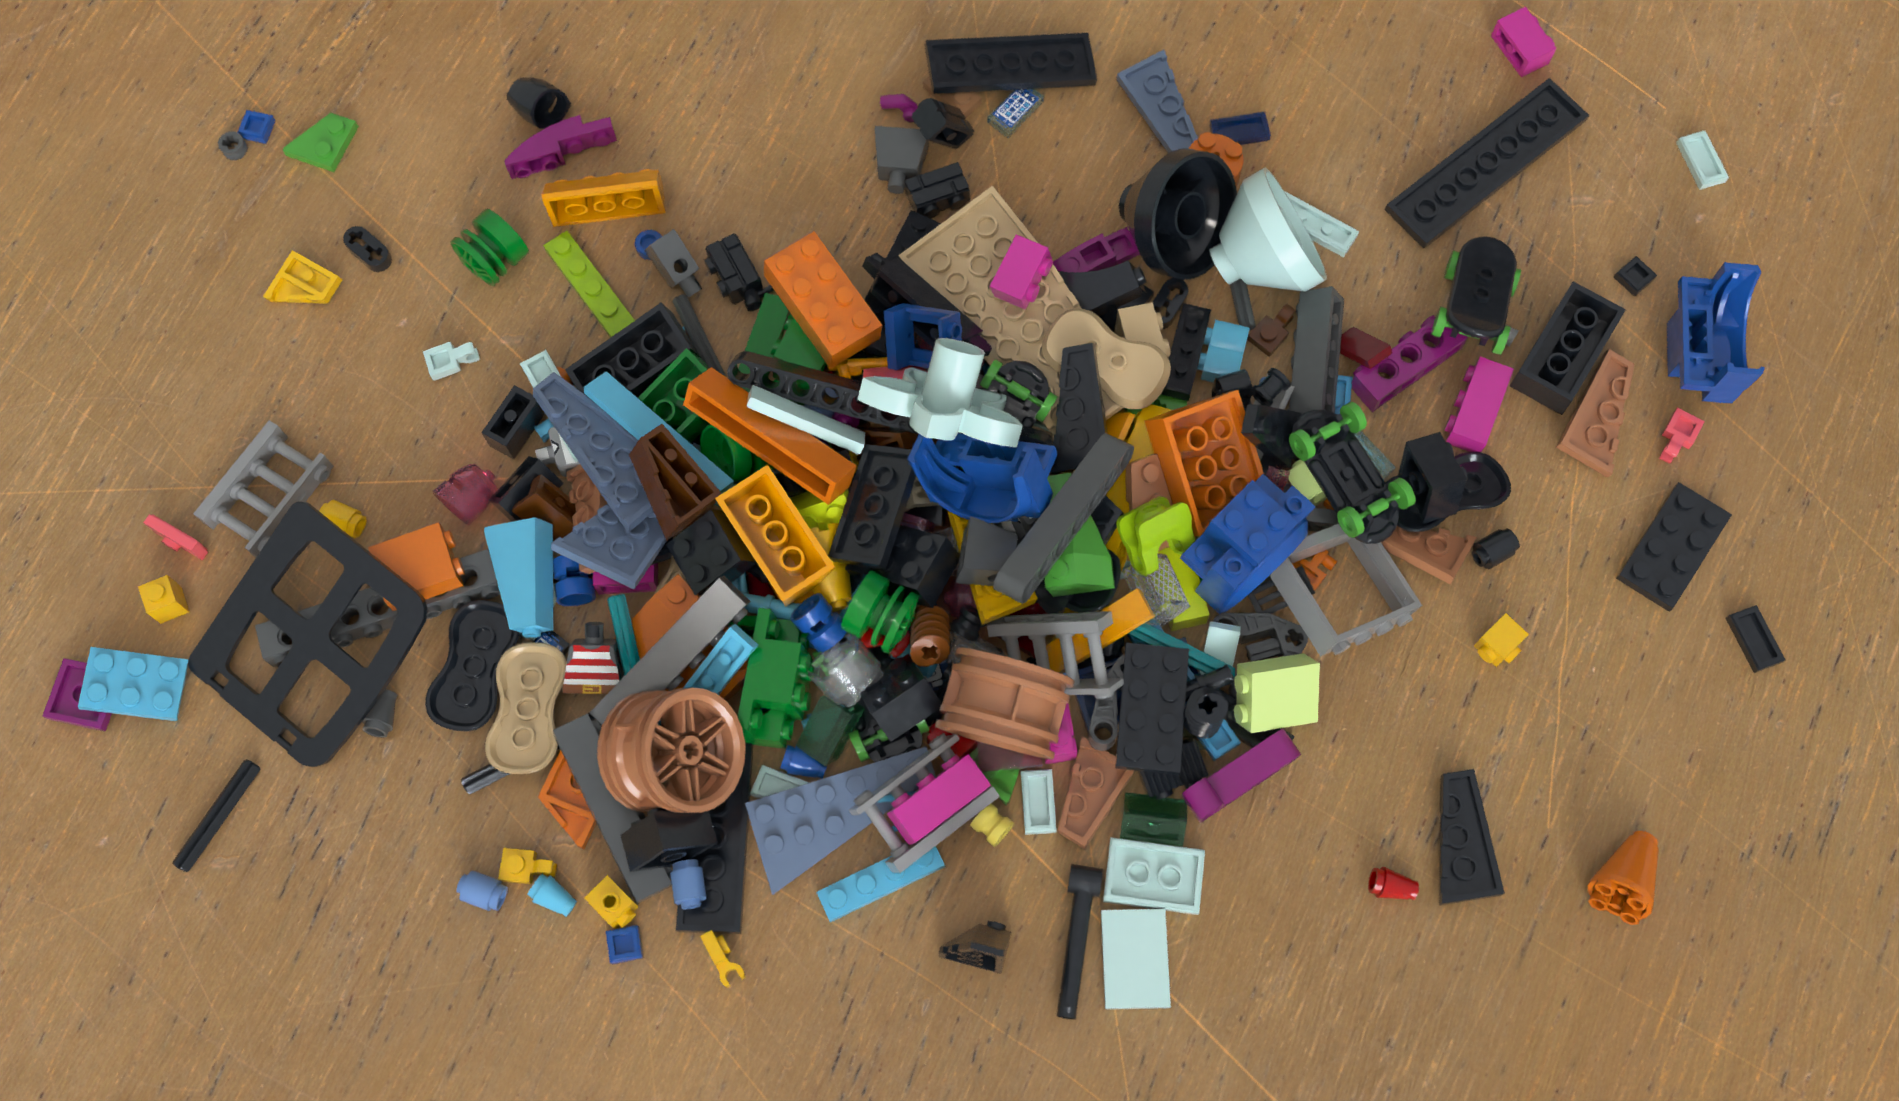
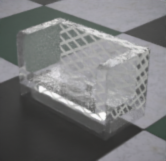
M1158 553L1159 567L1146 577L1140 575L1134 570L1132 565L1122 572L1131 592L1136 588L1140 589L1155 617L1145 623L1164 626L1190 608V605L1167 555Z

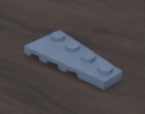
M1165 50L1117 74L1116 80L1168 154L1178 149H1189L1190 145L1198 138L1190 116L1187 115L1184 108L1182 95L1178 92L1175 84L1173 71L1167 63Z

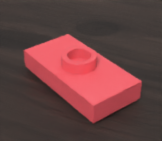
M149 514L143 522L153 532L163 537L161 541L163 544L176 552L179 548H182L201 560L208 554V549L199 541L153 514Z

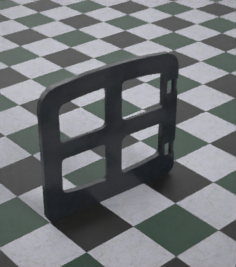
M296 502L289 508L188 659V666L193 674L220 694L219 696L271 740L276 741L297 762L304 766L318 767L331 761L380 698L423 628L427 619L428 608L424 597L419 591L311 504ZM314 541L341 562L344 566V571L314 616L306 619L277 596L273 589L297 557ZM364 584H368L394 605L398 612L397 618L370 665L366 668L339 647L331 638L333 628ZM258 611L285 632L292 640L291 650L260 694L230 669V661ZM316 659L344 681L351 691L328 723L312 738L279 710L281 704L309 663ZM219 672L229 680L225 687L214 679ZM286 729L297 737L293 745L282 737Z

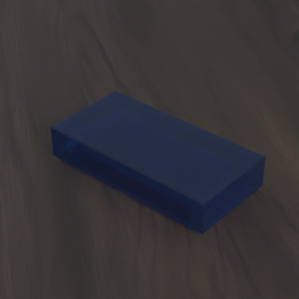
M1265 111L1210 120L1209 126L1212 134L1227 136L1240 145L1270 141L1271 138Z

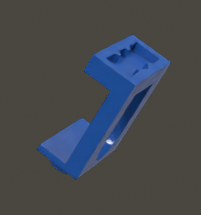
M905 303L884 310L888 369L899 370L908 365L929 368L933 351L915 348L913 321L936 324L939 329V338L962 341L960 312Z

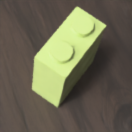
M1302 653L1237 664V675L1234 679L1237 691V701L1234 707L1236 723L1250 733L1318 722L1320 663Z

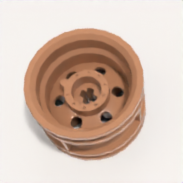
M957 648L955 656L960 658L959 664H952V672L947 690L939 710L945 714L944 720H937L935 727L996 747L1053 760L1055 753L1049 749L1051 743L1058 744V733L1066 704L1070 700V696L1065 693L1066 688H1072L1075 681L1058 672L1013 658L974 649Z
M703 688L643 691L631 694L619 701L609 712L600 731L597 759L600 774L606 788L626 808L646 813L654 808H663L672 812L701 813L714 809L723 803L736 788L745 762V740L737 714L727 701L712 691Z

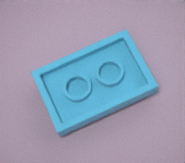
M90 647L78 708L81 710L177 721L188 670V659Z

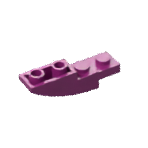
M577 115L539 131L519 145L504 162L511 179L526 178L533 173L544 170L551 171L559 166L566 165L563 155L577 154L585 149L596 146L603 147L617 141L610 117L583 124L581 116Z
M1125 227L1106 237L1101 233L1053 261V265L1057 271L1063 272L1098 271L1126 262L1140 255L1130 231Z

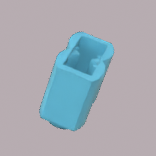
M1215 320L1213 328L1207 327L1203 344L1209 345L1207 354L1201 352L1197 370L1202 371L1201 380L1214 383L1216 377L1240 370L1249 327Z

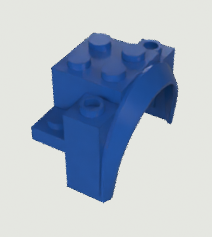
M1724 262L1712 279L1682 276L1678 281V309L1667 322L1668 377H1680V389L1702 391V401L1732 404L1744 390L1759 379L1765 370V367H1760L1759 369L1748 368L1746 358L1748 311L1753 290L1761 275L1758 265Z
M958 433L954 440L938 439L935 445L932 438H925L919 434L907 460L930 502L938 503L953 514L968 520L971 516L987 523H999L1005 521L1018 522V519L1023 516L1039 518L1053 496L1047 478L1058 453L1055 446L1018 441L1017 448L981 441L962 433ZM954 466H961L964 472L960 471Z
M1264 474L1255 482L1252 480L1211 520L1204 533L1181 555L1180 559L1203 579L1195 592L1217 613L1221 614L1230 610L1275 571L1306 538L1308 534V520L1306 518L1316 506L1293 485L1284 493Z

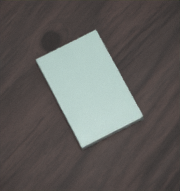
M1110 838L1103 902L1198 915L1200 911L1205 850Z
M1165 909L1101 910L1105 1010L1170 1008Z

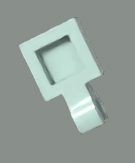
M447 342L423 351L430 377L434 381L460 372L459 363H473L480 360L478 350L474 348L472 342L462 344L457 348H454L451 342Z

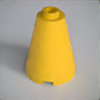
M839 523L828 524L829 530H819L818 527L811 528V531L827 555H829ZM832 561L836 568L812 591L814 594L821 593L832 606L831 612H836L848 607L847 602L852 599L850 574L845 570L847 564Z

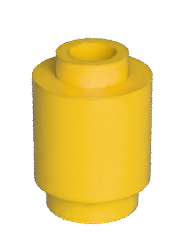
M337 500L324 503L319 512L350 537L358 538L366 526L367 518L362 515L361 511Z

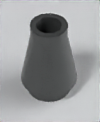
M384 690L362 721L365 733L384 738L387 737L388 732L393 730L395 703L398 696L395 692Z

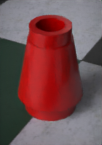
M1383 866L1380 869L1373 868L1371 871L1368 891L1375 894L1376 898L1415 900L1419 891V883Z

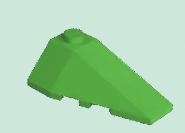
M1071 472L1048 476L1047 479L1053 492L1051 501L1070 478ZM1091 515L1045 576V588L1053 597L1115 588L1112 558Z

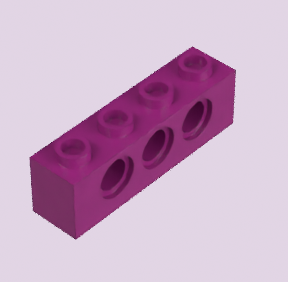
M1432 315L1421 324V329L1415 333L1409 331L1403 335L1398 341L1399 344L1392 348L1393 353L1372 369L1360 365L1353 372L1352 390L1369 410L1374 412L1463 348L1468 336L1458 333L1456 338L1450 337L1452 329L1444 327L1441 337L1431 335L1436 318ZM1424 341L1433 343L1435 347L1427 346ZM1401 357L1410 358L1412 363L1403 361ZM1378 373H1386L1390 379L1382 378Z

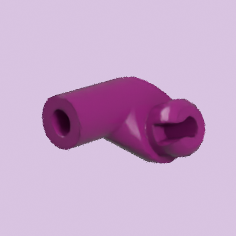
M893 94L880 97L882 109L898 108L903 112L902 116L905 121L914 122L912 113L917 109L918 104L907 95Z
M837 412L832 416V419L853 428L859 425V418Z

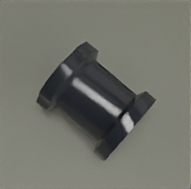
M1271 368L1267 372L1268 376L1259 385H1254L1250 390L1252 396L1263 406L1270 407L1273 404V399L1282 390L1286 391L1291 386L1287 377L1276 368Z

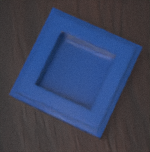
M246 110L237 133L245 140L267 144L276 120L273 115Z
M638 925L606 931L611 964L644 958Z

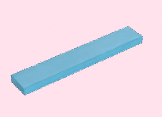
M607 371L584 386V394L637 440L660 424H663L721 493L733 487L734 480Z

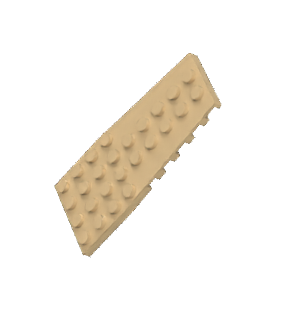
M991 186L902 252L899 257L983 330L981 337L987 343H990L989 345L992 348L989 356H984L983 358L989 366H991L995 359L1003 363V365L1013 361H1026L1035 365L1043 372L1048 382L1049 393L1051 392L1058 396L1044 421L1041 422L1054 436V434L1056 435V411L1060 395V373L1051 368L1044 359L1042 344L1048 329L1059 315L1067 310L1082 308L1053 264L1049 274L1046 277L1043 276L1038 285L1040 289L1037 298L1033 303L1029 302L1026 310L994 297L990 284L1015 235L1017 234L1036 243L1038 242L996 189ZM1101 388L1107 421L1124 407L1112 401Z

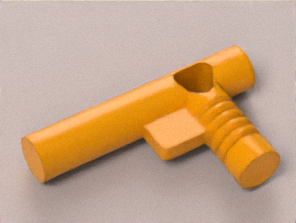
M887 357L846 359L832 369L828 366V371H838L839 376L851 379V376L862 375L863 369L888 366Z

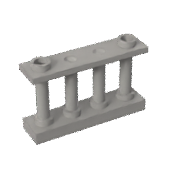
M270 420L193 513L212 530L222 523L247 539L249 542L244 548L255 558L289 508L296 502H306L319 484L328 479L331 469L334 467L322 453H319L314 461L287 445L285 443V440L288 438L278 425ZM279 453L306 470L295 484L266 466L274 454ZM256 477H262L287 493L276 508L247 490ZM241 499L268 517L258 531H255L229 514V510L237 500Z
M1111 611L1006 615L987 624L989 637L1001 636L1002 640L1006 642L1008 657L1022 661L1018 638L1028 635L1029 639H1032L1037 666L1049 670L1050 665L1044 637L1056 635V638L1060 639L1066 676L1075 681L1072 688H1066L1065 693L1068 695H1094L1098 699L1107 698L1124 685L1123 678H1107L1100 635L1103 634L1102 631L1113 624ZM1075 634H1083L1088 639L1095 679L1079 678L1072 636Z
M944 733L939 735L929 743L931 749L872 793L868 789L853 800L856 805L850 808L849 812L852 815H860L865 811L891 848L890 854L892 857L885 863L892 873L904 871L1000 797L994 787L990 786L919 841L911 845L901 842L875 803L889 792L894 799L905 793L900 784L913 774H916L919 780L929 775L930 772L925 765L940 755L944 762L953 757L955 754L950 747L960 740L957 734L948 735L947 737Z

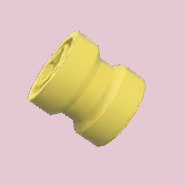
M991 803L977 814L970 826L975 831L984 833L987 841L995 847L1009 833L1015 823L1008 817H1002L998 813V808Z

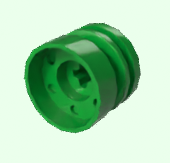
M485 208L472 220V225L477 235L467 229H463L461 231L463 239L454 237L450 241V245L460 261L471 273L481 278L490 286H495L499 282L497 274L500 276L507 274V269L502 260L516 266L529 253V249L516 231L494 211Z
M713 425L706 426L702 431L700 439L701 453L734 480L733 484L743 481L766 465L771 470L775 469Z
M871 570L865 576L853 596L844 615L841 629L857 638H861L869 628L873 629L870 644L876 646L882 637L886 636L882 645V651L889 654L896 644L904 638L916 614L915 610L920 595L912 591L905 601L901 602L906 588L901 585L892 596L888 595L890 579Z

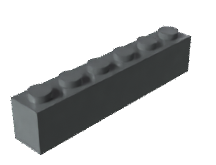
M1333 286L1312 289L1306 292L1300 291L1299 303L1296 305L1297 329L1294 330L1293 335L1295 351L1291 358L1293 372L1290 384L1294 386V390L1290 397L1289 409L1287 410L1303 414L1311 410L1323 409L1335 413L1344 298ZM1296 455L1292 458L1295 461L1300 460Z
M725 576L719 577L589 713L603 725L609 712L616 704L631 694L643 691L674 690L684 680L681 674L688 666L693 670L706 657L702 652L710 644L713 647L716 646L726 633L724 629L731 622L737 625L749 613L745 607L751 601Z
M587 713L554 729L553 735L636 904L671 887L670 872H672L671 867L630 872L621 834L632 827L631 823L644 819L645 815L643 812L626 808L606 788L600 774L597 759L601 726L596 719L591 721Z

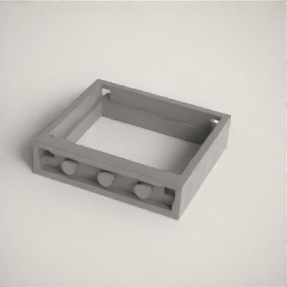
M1339 524L1306 536L1288 558L1269 575L1320 657L1330 652L1338 655L1347 650L1353 642L1356 646L1361 645L1372 638L1374 633L1377 636H1381L1394 628L1393 625L1395 624L1402 627L1413 620L1411 615L1422 606L1381 542L1377 544L1360 542L1346 535ZM1348 542L1393 612L1337 635L1292 563Z

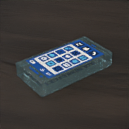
M1035 89L1013 90L987 117V123L1009 138L1044 102V95Z

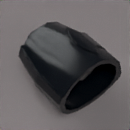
M533 77L517 79L513 82L507 93L509 104L524 120L539 129H545L560 122L571 107V102L563 91L545 80ZM555 98H557L556 105L554 106L553 110L549 113V109L553 105Z

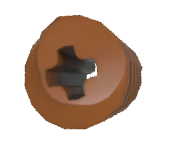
M923 605L916 607V614L911 624L910 656L917 666L928 667L943 662L950 654V618L948 613L938 606L933 608Z

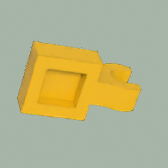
M503 848L498 880L502 882L532 884L534 875H541L543 873L548 877L550 875L556 877L558 864H554L551 860H536L537 852L533 850Z
M710 930L700 936L719 971L720 981L725 987H730V983L727 980V975L730 971H737L741 979L745 978L743 968L737 963L729 961L726 954L730 953L731 950L723 935L717 937Z

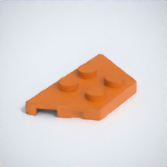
M560 750L538 798L576 845L584 850L596 826V821Z

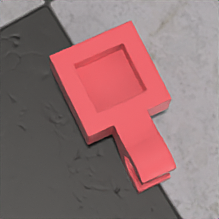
M1677 407L1662 433V436L1670 440L1659 459L1670 464L1673 458H1676L1682 446L1690 449L1705 421Z

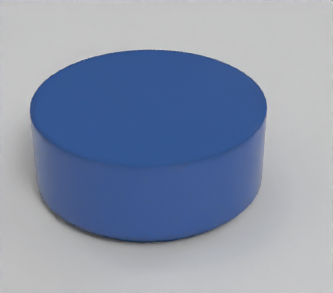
M645 230L639 233L635 239L638 255L643 259L650 260L644 250L662 236L654 230Z

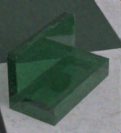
M827 695L821 696L796 746L825 767L841 756L850 738L849 733L855 729L865 708L856 702L843 707Z
M1128 792L1124 794L1120 839L1183 847L1187 825V803L1184 800L1173 798L1156 800L1155 796L1149 797L1148 795Z

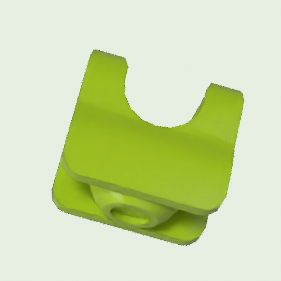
M1162 496L1156 497L1125 513L1116 522L1119 536L1126 547L1132 567L1137 573L1145 577L1158 569V551L1164 541L1167 540L1169 547L1176 554L1180 555L1196 541L1192 530V517L1189 506L1183 502H1177L1170 506L1169 500Z

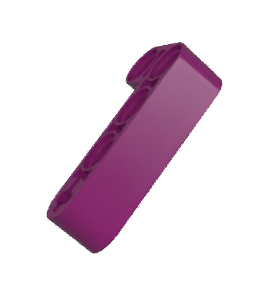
M1281 729L1210 777H1205L1193 784L1182 793V798L1199 823H1201L1289 765L1302 754L1286 731Z

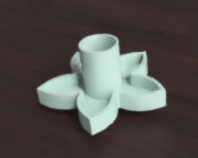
M936 339L928 372L910 367L905 369L902 379L880 376L863 377L857 399L882 411L910 417V426L925 438L954 440L958 432L981 441L1017 448L1023 427L1018 419L1004 411L1007 400L1006 395L975 388L985 352L975 345L955 339Z

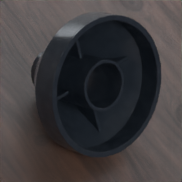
M1178 149L1164 156L1140 179L1124 189L1119 200V213L1126 222L1143 261L1151 270L1161 275L1189 280L1200 277L1215 265L1210 249L1221 243L1219 233L1237 195L1235 180L1230 168L1219 156L1200 150Z

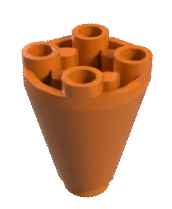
M1635 831L1590 879L1588 884L1589 904L1593 908L1601 911L1606 910L1620 916L1624 922L1631 925L1639 924L1640 919L1647 918L1652 913L1659 851L1658 840L1655 836L1645 831Z

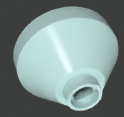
M1264 167L1244 179L1219 233L1221 243L1210 249L1214 264L1226 283L1230 285L1242 279L1247 285L1306 292L1326 281V271L1316 247L1297 211L1273 174Z

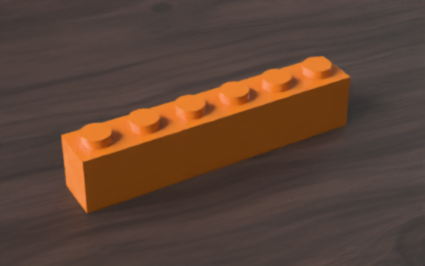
M709 368L689 382L683 404L686 408L826 504L832 503L850 487L857 465L811 434L748 408L749 392L733 384L714 368Z

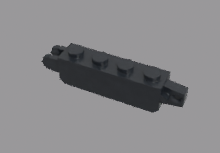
M878 253L865 258L862 267L874 279L871 286V294L888 309L905 303L960 312L962 341L981 348L985 352L984 356H989L992 348L989 345L990 343H987L981 337L983 330L900 258L891 261ZM913 321L914 332L934 348L936 339L939 338L938 325ZM983 359L982 366H981V369H980V370H982V368H983V366H984V364H985V361H984L985 359Z

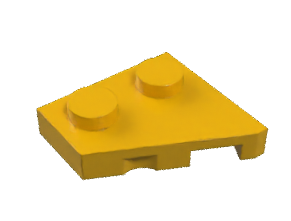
M292 250L263 297L270 302L328 304L343 279Z

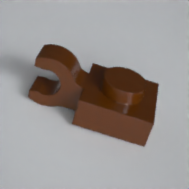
M1286 304L1274 320L1266 315L1248 334L1247 340L1270 357L1288 337L1289 332L1284 328L1292 321L1296 310Z

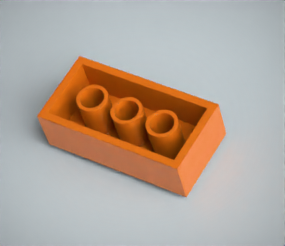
M815 231L764 260V277L830 369L880 339L882 331L881 322Z

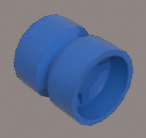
M563 555L553 559V577L556 581H559L555 584L556 602L562 606H580L593 602L596 599L593 579L590 578L593 573L580 572L579 563Z
M816 593L805 599L793 611L790 620L801 633H808V641L818 652L829 650L847 633L841 629L842 617L837 612L831 613L832 606L821 593Z

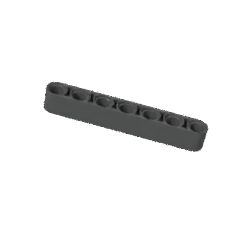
M1107 433L1101 435L999 570L994 581V590L1022 604L1031 597L1127 467L1133 455V445Z

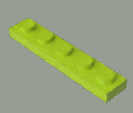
M567 230L543 245L547 254L610 338L635 321Z

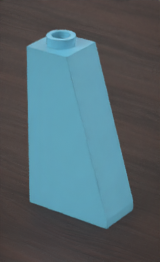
M534 517L484 527V534L509 629L521 632L522 636L526 638L540 637L541 632L553 631V551L551 550L553 524Z

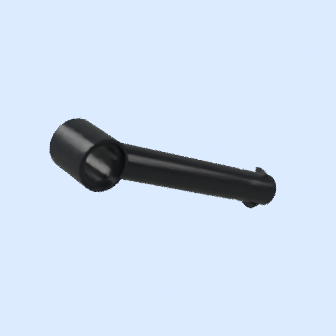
M1071 864L1067 893H1073L1074 895L1060 987L1061 992L1059 994L1056 1015L1060 1018L1076 1020L1092 898H1099L1103 876V869Z

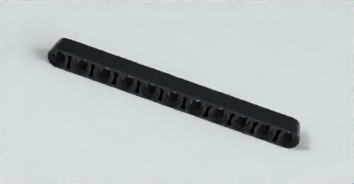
M749 351L738 353L727 369L729 380L737 386L751 389L755 385L785 399L919 435L910 426V417L885 412L870 405L858 404L855 396L859 395L862 384L860 381ZM743 363L747 365L750 373L744 374L740 372L737 364ZM767 372L777 373L780 381H771L767 376ZM796 380H805L809 384L810 389L804 390L799 388ZM831 387L836 389L839 397H830L826 393L825 388ZM1027 426L1022 427L1019 441L1053 446L1052 437L1048 433Z

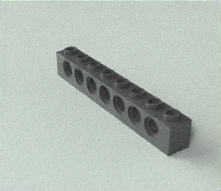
M489 549L460 558L465 574L461 575L464 586L448 591L443 595L426 599L428 608L427 619L437 617L442 614V611L451 608L459 609L471 601L481 598L492 599L500 595ZM470 577H478L473 585L465 586L466 581ZM371 587L361 590L356 594L333 628L331 638L339 647L343 648L351 645L354 640L363 637H377L384 630L392 627L398 612L397 610L392 611L389 607L386 613L378 615L379 609L387 605L383 597ZM321 604L297 612L304 618L310 619ZM359 615L356 623L348 625L351 617ZM271 621L255 625L263 659L272 667H279L291 650L292 644L289 645L291 638Z

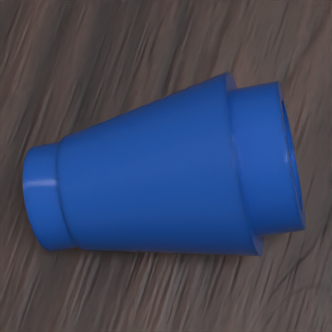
M797 744L795 747L787 745L780 769L786 770V774L823 779L828 761L823 760V758Z

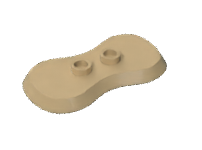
M1071 309L1065 311L1055 319L1044 337L1042 344L1043 357L1048 365L1059 373L1061 371L1063 348L1094 343L1101 388L1112 401L1124 408L1142 409L1152 404L1160 396L1170 377L1171 366L1169 359L1160 348L1150 343L1127 340L1111 331L1098 315L1089 310Z
M535 642L515 645L502 655L497 664L496 682L500 695V706L496 720L487 735L485 751L489 763L499 771L510 774L534 773L545 768L556 753L558 743L553 735V730L556 729L553 710L557 695L564 683L567 663L563 653L553 645Z

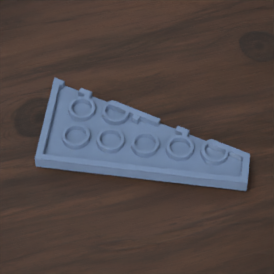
M553 372L533 388V397L629 533L653 512L629 456L638 440L595 402Z
M693 443L692 445L701 452L700 445ZM607 503L597 510V514L585 523L580 522L573 527V531L564 538L559 537L551 543V550L631 589H635L667 541L654 511L628 533Z
M927 747L745 803L772 895L870 825L872 821L865 811L860 815H852L849 812V809L856 805L853 800L868 789L872 793L927 752ZM929 762L925 766L936 777L932 763ZM913 774L900 785L905 792H912L919 789L916 784L920 780L916 774ZM891 802L875 803L882 814L893 808Z

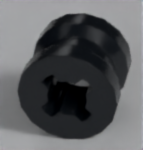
M963 604L960 608V616L952 621L950 627L965 639L976 642L980 637V629L987 626V624L982 625L976 608Z

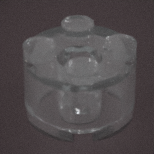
M847 634L845 635L847 641L841 644L838 642L829 650L821 652L814 659L811 665L815 670L813 673L808 671V677L832 704H845L846 707H851L859 701L862 691L870 684L877 683L882 678L883 671L880 669L878 659L863 642L854 635Z

